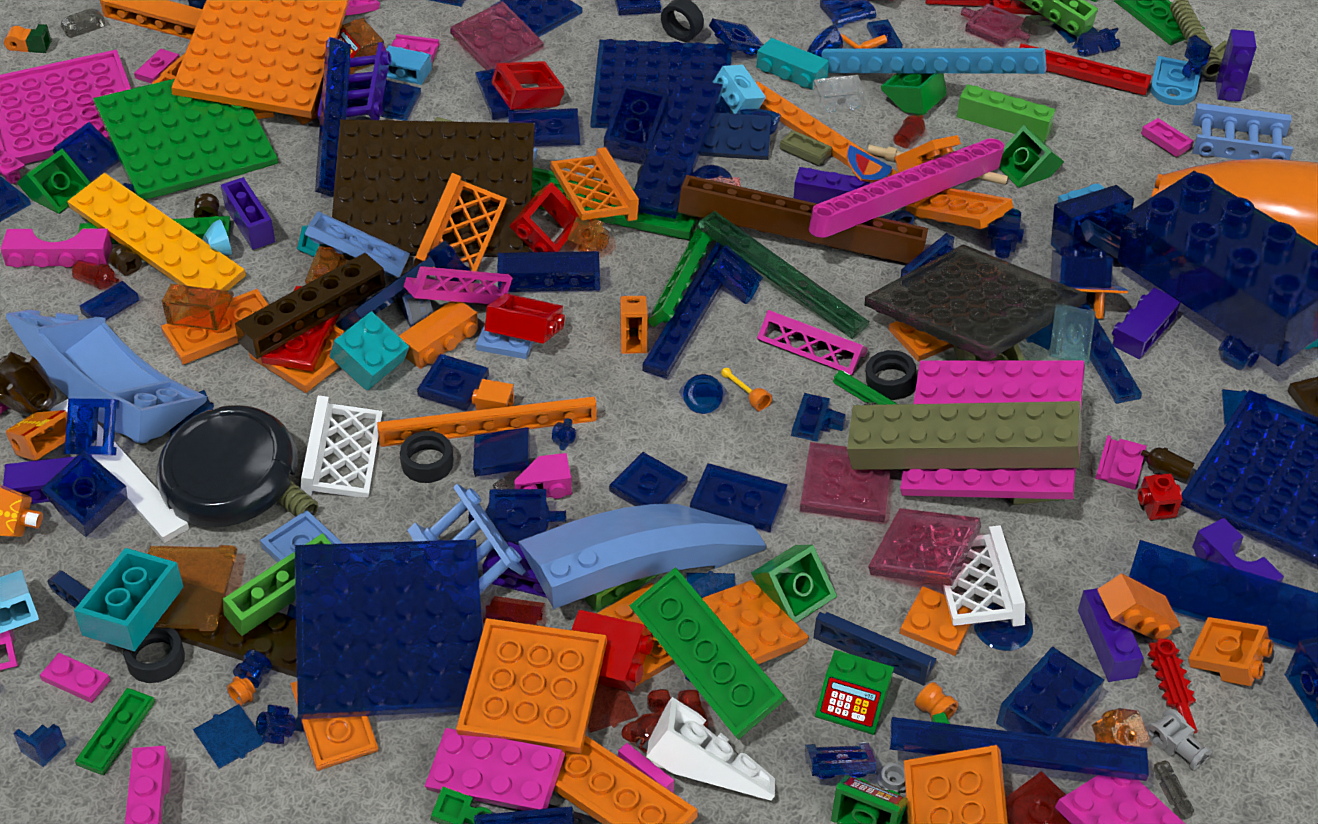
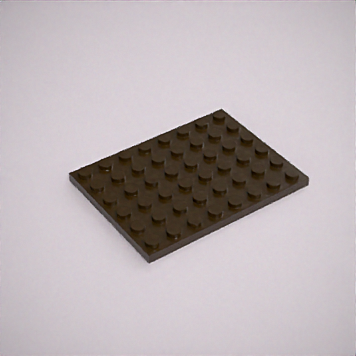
M340 119L332 218L410 253V255H416L449 178L454 173L461 176L462 181L507 198L483 257L529 258V246L517 236L509 225L532 199L535 124ZM462 190L460 196L464 204L476 200L472 192ZM489 200L483 202L487 213L497 210L499 203ZM479 205L467 208L471 219L483 215ZM462 210L453 213L451 216L455 225L467 221ZM486 219L474 223L478 234L489 230ZM470 226L458 229L462 240L474 236ZM453 231L444 234L442 237L445 246L458 242ZM477 240L465 244L469 256L480 251ZM329 246L330 254H339L333 249L334 247ZM461 247L448 251L450 256H465ZM441 253L436 256H445V254Z

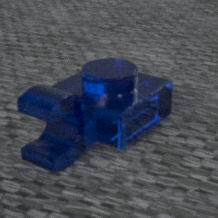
M1197 35L1189 37L1184 55L1189 61L1183 67L1182 74L1188 79L1191 77L1192 72L1197 75L1201 67L1207 65L1212 48L1210 44Z

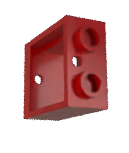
M545 61L496 64L492 84L511 110L556 107L560 105L561 98L564 95V86ZM537 83L539 87L522 88L520 84Z
M551 182L536 193L509 227L529 246L535 255L541 260L546 261L561 249L583 220L580 219L567 197ZM540 205L564 229L554 242L530 218Z
M505 293L487 306L484 331L544 344L564 327L565 315L562 314L563 305Z

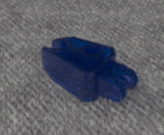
M1012 208L1003 217L995 219L994 224H989L987 238L992 239L990 249H995L996 257L1001 259L1009 257L1010 252L1015 253L1017 243L1022 244L1024 229L1020 228L1022 212L1018 209Z

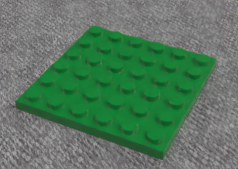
M175 78L93 98L94 106L133 191L144 200L278 164V158L252 108L172 95L171 87Z

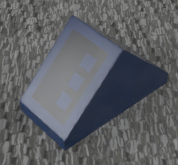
M411 294L397 298V302L410 328L433 313L430 299L414 298Z

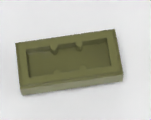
M794 130L780 141V149L819 166L832 154L831 146Z

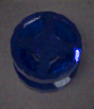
M248 650L243 657L244 661L234 667L233 674L240 679L248 678L254 688H258L262 682V676L267 675L272 670V663L262 653L256 650Z

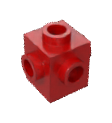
M1172 474L1144 476L1141 488L1137 492L1140 505L1144 506L1149 520L1177 517L1182 502V492L1180 486L1175 483Z

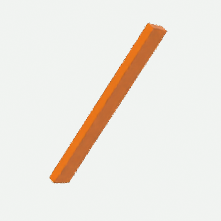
M595 397L382 421L377 422L380 446L385 447L402 445L406 438L422 431H435L443 434L448 439L594 422L597 420V405Z

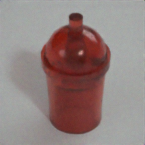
M912 115L906 117L902 126L893 136L894 143L907 149L924 133V116Z
M79 260L72 269V276L75 280L93 285L98 289L108 288L113 283L119 282V279L115 278V272L106 264Z

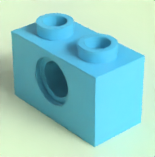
M744 65L722 66L713 81V84L734 114L756 113L766 98Z

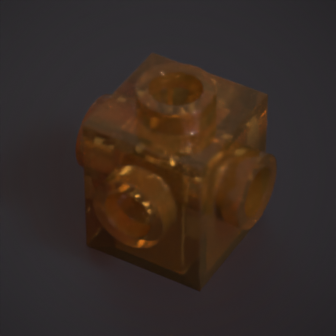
M576 217L567 240L578 245L577 250L591 255L592 252L600 254L602 249H605L609 243L610 236L608 234L610 231L604 228V223L597 219L587 221Z
M1124 708L1109 710L1101 715L1102 719L1091 725L1096 736L1097 746L1105 754L1116 755L1119 758L1133 754L1136 747L1150 739L1140 713L1137 710Z

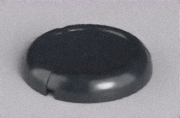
M228 405L213 410L209 409L183 423L164 445L159 456L156 472L159 492L169 510L173 508L175 515L188 523L203 527H226L240 524L264 513L285 494L291 484L288 479L289 475H295L298 462L297 448L285 425L275 416L264 410L243 405Z

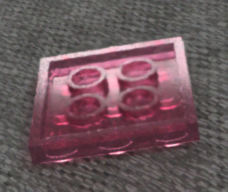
M503 1L451 26L450 29L453 37L490 74H494L497 63H515L542 49L544 46L542 40Z
M810 442L800 511L884 523L891 469L852 470L847 447Z
M899 508L868 566L870 575L952 586L980 531V518Z

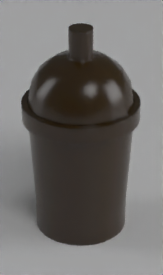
M1157 447L1150 452L1143 450L1141 455L1147 457V465L1154 473L1172 474L1174 479L1184 483L1187 482L1195 464L1169 451L1166 447Z

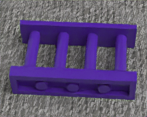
M383 42L378 43L376 55L346 58L343 57L340 48L330 49L317 115L325 132L334 131L336 121L339 118L369 115L371 120H380V116L383 115L382 102L388 67L392 62L391 54L389 51H386ZM374 65L372 72L345 75L346 70L350 67ZM371 81V86L368 89L342 92L345 84ZM368 98L366 106L339 109V104L342 101Z

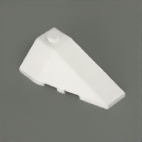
M672 697L649 739L646 757L655 766L665 768L673 774L772 800L775 796V778L747 754L740 753L738 755L733 751L728 743L729 739L725 735L720 733L717 737L703 725L706 719Z

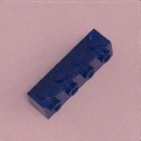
M599 251L498 253L497 273L509 274L512 277L508 292L600 291ZM498 281V288H499V289H500L501 284H502L501 281Z

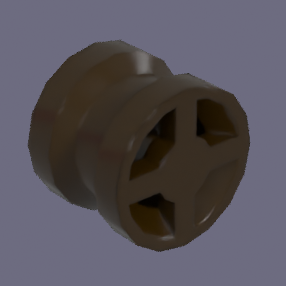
M209 193L198 195L194 202V218L219 216L218 209L220 203L218 198Z
M118 245L109 255L110 265L118 269L124 276H129L139 270L142 264L141 257L137 253L132 252L127 245Z

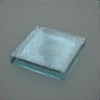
M1056 304L1049 357L1064 360H1084V363H1089L1095 311Z

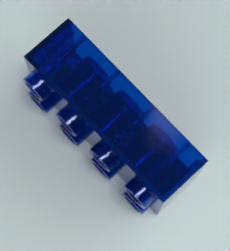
M1192 171L1124 214L1118 261L1277 367L1318 339V245L1298 234L1291 225L1278 222L1255 208L1254 204L1248 199L1235 196L1215 184L1210 176L1197 173L1196 171Z

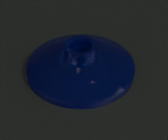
M991 603L987 607L992 610L1004 609L1003 606L996 603ZM1025 613V625L1013 626L1011 619H1006L1008 622L998 620L974 623V630L979 639L986 645L997 650L1013 651L1024 647L1030 641L1033 635V624Z

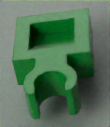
M442 786L430 820L440 824H464V822L468 824H483L479 823L476 818L478 816L490 818L491 810L486 807H471L473 797Z

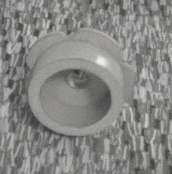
M895 763L887 764L881 770V774L877 776L878 785L885 790H893L897 793L898 791H905L904 768ZM893 778L896 782H891L890 779Z

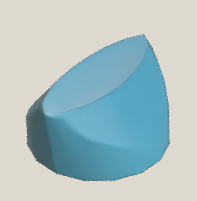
M219 219L211 224L203 236V241L208 243L210 249L221 252L225 256L232 255L226 230Z

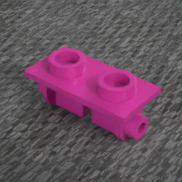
M0 148V173L6 178L8 183L17 184L16 182L21 179L19 170L26 166Z

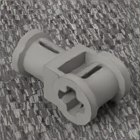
M1167 709L1159 721L1150 723L1145 728L1146 736L1158 748L1163 749L1171 757L1176 753L1180 754L1190 763L1189 767L1193 771L1203 765L1212 754V749L1203 747L1192 737L1195 730L1174 709Z

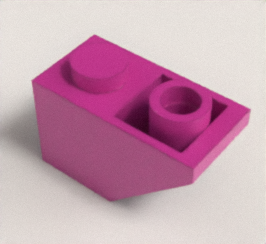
M567 453L538 456L514 480L516 501L533 502L540 498L552 497L558 499L565 495H572Z

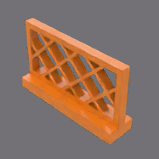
M606 147L597 148L596 156L551 161V170L581 220L624 215L627 221L637 220L639 198ZM593 165L594 167L591 169L585 166ZM567 168L570 169V171L568 172L562 169ZM579 172V173L585 174L586 176L584 177V176L578 175V174H576V173ZM592 177H595V178L601 179V181L599 182V181L593 180V179H591V178H592ZM569 180H572V181L578 182V184L576 185V184L570 183V182H568V181H569ZM587 185V186H590V187H594V189H593V190H592V189H588V188H585L584 186ZM600 190H603V191L609 192L610 194L607 195V194L601 193V192H599V191H600ZM579 193V194H582V195H586L587 197H586V198H583V197L577 196L576 194ZM595 198L601 200L602 202L599 203L596 201H592V199ZM610 203L616 205L617 207L608 206V204ZM589 207L595 210L585 211L584 208Z
M452 173L415 256L414 267L429 257L433 260L434 256L444 253L449 263L443 266L435 265L434 268L457 270L455 266L468 262L471 271H477L507 198L462 181L461 176ZM462 190L472 192L476 200L464 204L460 196ZM489 200L499 203L497 210L487 213L483 202ZM479 205L483 215L471 219L467 208ZM462 210L467 221L455 225L451 216L453 213ZM486 219L489 230L478 234L474 223ZM470 226L474 236L462 240L458 229ZM453 231L458 242L445 246L442 239L443 235ZM477 240L480 251L469 256L465 244ZM461 247L465 257L452 261L448 251ZM453 277V278H452V279H454V280H456V281H459V279L456 278V277Z

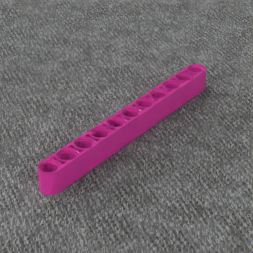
M985 139L816 204L813 207L809 232L816 237H828L999 168L1005 145L998 139Z

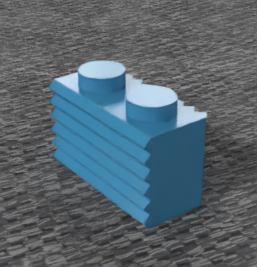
M388 45L386 51L390 52L392 59L391 65L388 67L387 78L422 85L432 70L431 55L402 47Z

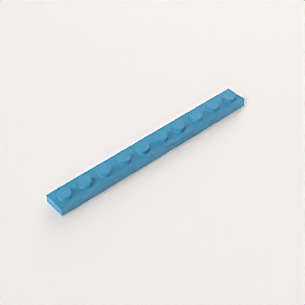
M1045 48L824 49L821 52L822 58L829 60L828 73L1045 74L1047 70Z

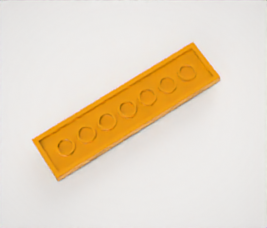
M103 173L67 201L70 209L97 228L108 229L110 237L122 245H127L132 252L137 253L144 261L208 305L223 296L246 276L244 268L221 252L210 249L208 243L106 173Z

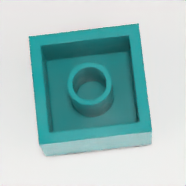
M371 311L334 340L329 357L362 388L368 391L405 360L410 346Z

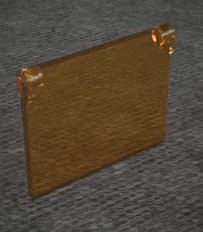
M219 545V547L150 546L148 554L177 562L184 586L153 628L199 629V631L216 630L223 598H225L238 549L232 545Z

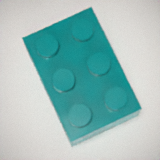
M124 548L74 610L82 636L135 651L184 588L177 562Z

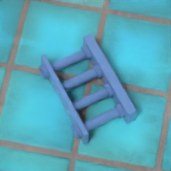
M1197 103L1192 125L1202 126V135L1197 134L1192 154L1236 160L1259 158L1290 160L1293 147L1282 145V137L1287 136L1291 124V115ZM1211 128L1225 129V138L1211 136ZM1235 131L1248 132L1249 141L1235 139ZM1258 134L1272 135V144L1259 142Z
M456 484L453 488L461 500L431 528L427 527L425 529L419 524L414 523L407 531L457 609L474 619L483 612L477 603L480 593L508 568L521 576L526 571L520 564L522 558L513 547L507 545L479 504L482 501L480 496L472 488L466 490L459 484ZM469 510L474 520L446 546H440L437 542L440 540L439 536L464 512ZM481 529L487 539L457 567L453 566L450 562L453 559L452 555ZM495 549L501 559L471 587L466 586L464 583L465 575Z

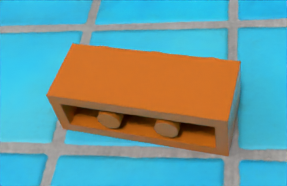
M448 302L399 335L410 346L405 358L419 369L427 364H433L440 355L446 351L453 350L465 338L475 335L477 330H479L478 315L475 310L463 302Z
M1122 573L1097 589L1112 620L1153 640L1168 637L1171 635L1172 630L1180 626L1165 595Z

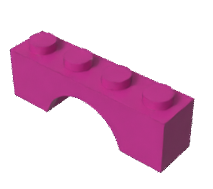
M7 229L1 246V253L5 265L12 267L107 266L112 242L108 229H82L76 236L61 242L43 241L35 236L32 229Z
M166 746L132 749L125 824H162L163 801L165 794L169 793L172 766Z

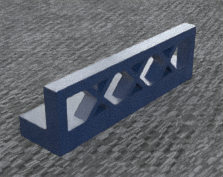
M819 612L816 617L814 639L846 653L894 667L893 673L920 685H925L936 664L937 658L829 612L825 614Z

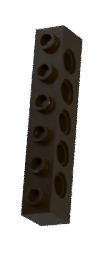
M366 253L357 256L236 322L235 328L238 343L256 359L264 356L385 288L384 268Z

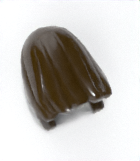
M9 352L8 355L0 358L1 403L25 416H30L37 412H47L55 406L57 398L56 388L37 359L33 356L25 358L14 352Z

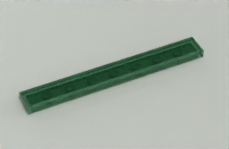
M713 211L699 221L697 228L851 339L855 338L868 326L869 320L716 211Z

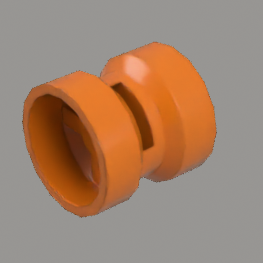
M936 682L928 684L915 700V706L922 712H928L931 720L932 715L942 712L949 719L956 712L959 705L958 701L952 696H946L943 693V689Z

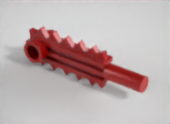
M1159 638L1157 643H1149L1148 646L1151 651L1147 656L1151 657L1154 661L1151 666L1158 669L1155 677L1162 680L1158 685L1159 688L1165 690L1162 698L1167 700L1166 705L1171 706V709H1177L1187 724L1195 730L1193 733L1195 734L1198 730L1189 708L1196 701L1192 696L1195 692L1187 688L1191 681L1184 678L1187 670L1180 667L1184 660L1176 657L1180 650L1176 648L1171 640Z

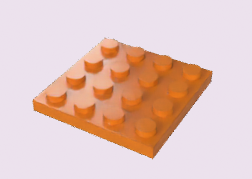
M486 618L457 723V734L502 738L582 754L607 644L606 635Z

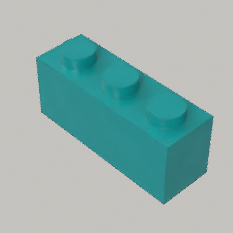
M770 38L757 51L756 68L799 84L801 87L815 90L828 77L829 60Z

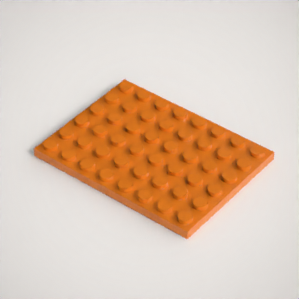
M206 0L171 87L172 95L312 118L326 75L330 49L335 48L350 0Z

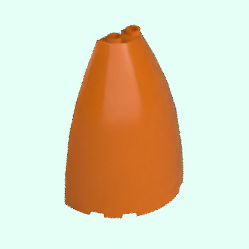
M1269 158L1242 159L1199 165L1167 174L1158 173L1155 183L1156 188L1153 189L1150 202H1153L1154 206L1160 203L1177 216L1175 221L1177 227L1188 233L1195 230L1208 240L1212 246L1243 260L1285 274L1232 241L1223 229L1221 232L1216 231L1215 225L1221 227L1220 222L1207 220L1201 214L1196 204V193L1202 188L1211 190L1217 197L1219 193L1223 194L1225 201L1220 200L1222 205L1230 201L1243 204L1309 244L1318 254L1317 162ZM1203 195L1201 198L1203 207L1211 212L1212 205L1208 203V207H1206L1204 204L1205 199L1211 200L1216 206L1217 216L1219 214L1217 203L1210 196ZM1238 207L1226 209L1224 221L1228 231L1286 269L1289 268L1280 262L1282 258L1280 253H1278L1279 261L1269 256L1275 234L1283 236L1288 242L1289 264L1290 259L1295 261L1298 258L1294 257L1290 252V247L1293 244L1301 247L1307 252L1309 257L1314 258L1309 250ZM1234 209L1242 211L1251 218L1249 225L1250 243L1232 232V221L1235 222L1239 232H1241L1242 228L1236 223L1237 220L1242 222V217L1239 216L1236 219L1233 216ZM1254 220L1265 225L1271 231V235L1268 236L1267 254L1256 248V244L1259 243L1260 239L1256 238L1254 233L1260 234V228L1253 229L1252 223Z

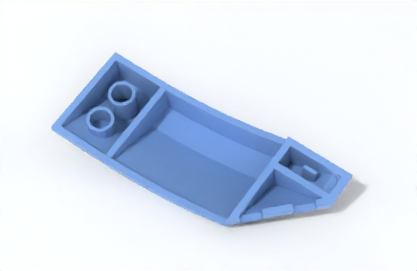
M37 310L6 313V319L30 355L37 359L44 368L49 379L86 413L114 429L116 433L132 438L134 442L147 443L150 439L162 437L207 401V396L168 378L137 356L105 323L106 318L94 317L78 320V315L56 313L55 317L41 316L40 311Z
M649 504L616 509L572 521L518 541L524 556L553 609L617 585L670 572L675 567L678 570L713 566L716 569L766 549V544L753 525L680 504Z

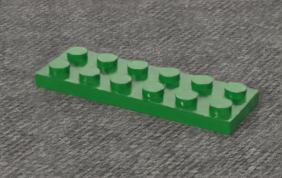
M676 567L629 605L738 740L786 700L781 691Z

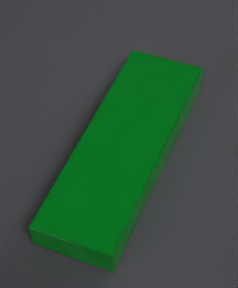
M126 688L75 760L76 765L104 776L154 705V697Z

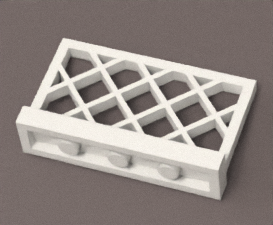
M318 395L301 477V489L310 496L312 491L353 497H369L378 442L377 422H381L382 411L328 403L329 397ZM332 414L344 415L347 419L338 424L332 418ZM371 418L375 419V423L365 427L359 420ZM353 424L359 431L350 436L344 428ZM338 432L343 437V440L334 444L328 437ZM365 436L372 443L362 448L356 440ZM350 445L355 452L346 456L340 449ZM334 453L340 460L330 465L324 457ZM362 457L368 464L358 468L352 461ZM346 465L352 472L342 477L336 470ZM329 473L337 480L331 484L319 482L320 478ZM358 477L365 485L364 488L352 487L348 482Z
M1001 525L989 527L988 535L932 541V549L953 626L1011 619L1013 626L1025 625V601ZM985 545V549L981 553L970 549L974 546ZM951 549L956 551V553L950 557L940 550ZM963 555L974 559L969 564L959 561ZM982 563L991 568L987 572H983L976 567ZM953 566L961 570V572L955 576L947 572V570ZM969 574L979 578L974 584L964 580ZM986 582L996 586L992 592L981 587ZM956 586H960L967 591L963 595H959L952 590ZM974 594L985 598L980 604L970 600ZM994 602L1003 606L1004 609L992 610L987 607ZM962 606L973 610L971 613H957V610Z

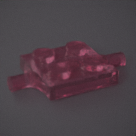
M986 4L982 9L976 11L965 6L961 10L962 16L970 18L966 23L965 31L990 42L1004 46L1010 39L1015 37L1026 42L1030 38V33L1021 30L1024 27L1025 18L990 4Z

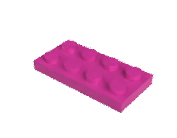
M445 728L424 787L429 791L440 793L443 786L471 796L474 801L546 815L565 754L561 749L508 739L458 735L455 729Z

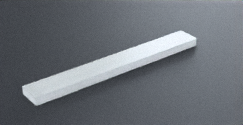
M70 399L55 405L50 410L67 411L77 433L72 439L86 455H92L94 464L164 543L189 529L188 523L177 517L173 508L169 510L159 490L91 415Z

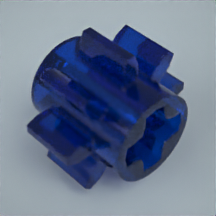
M268 705L267 712L263 711L258 715L256 730L259 735L263 736V742L284 744V737H291L296 728V720L292 714H288L289 707Z

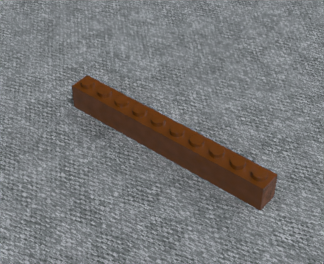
M686 175L682 184L678 207L679 213H684L691 217L711 218L715 222L733 224L736 227L756 229L763 233H774L785 238L801 239L808 243L828 245L834 249H846L857 254L877 256L884 260H895L906 265L920 266L928 228L876 217L824 238L816 237L809 232L813 207L817 203Z

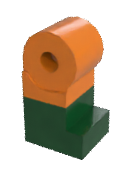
M38 24L36 29L13 26L4 40V45L10 51L46 53L52 41L46 24Z

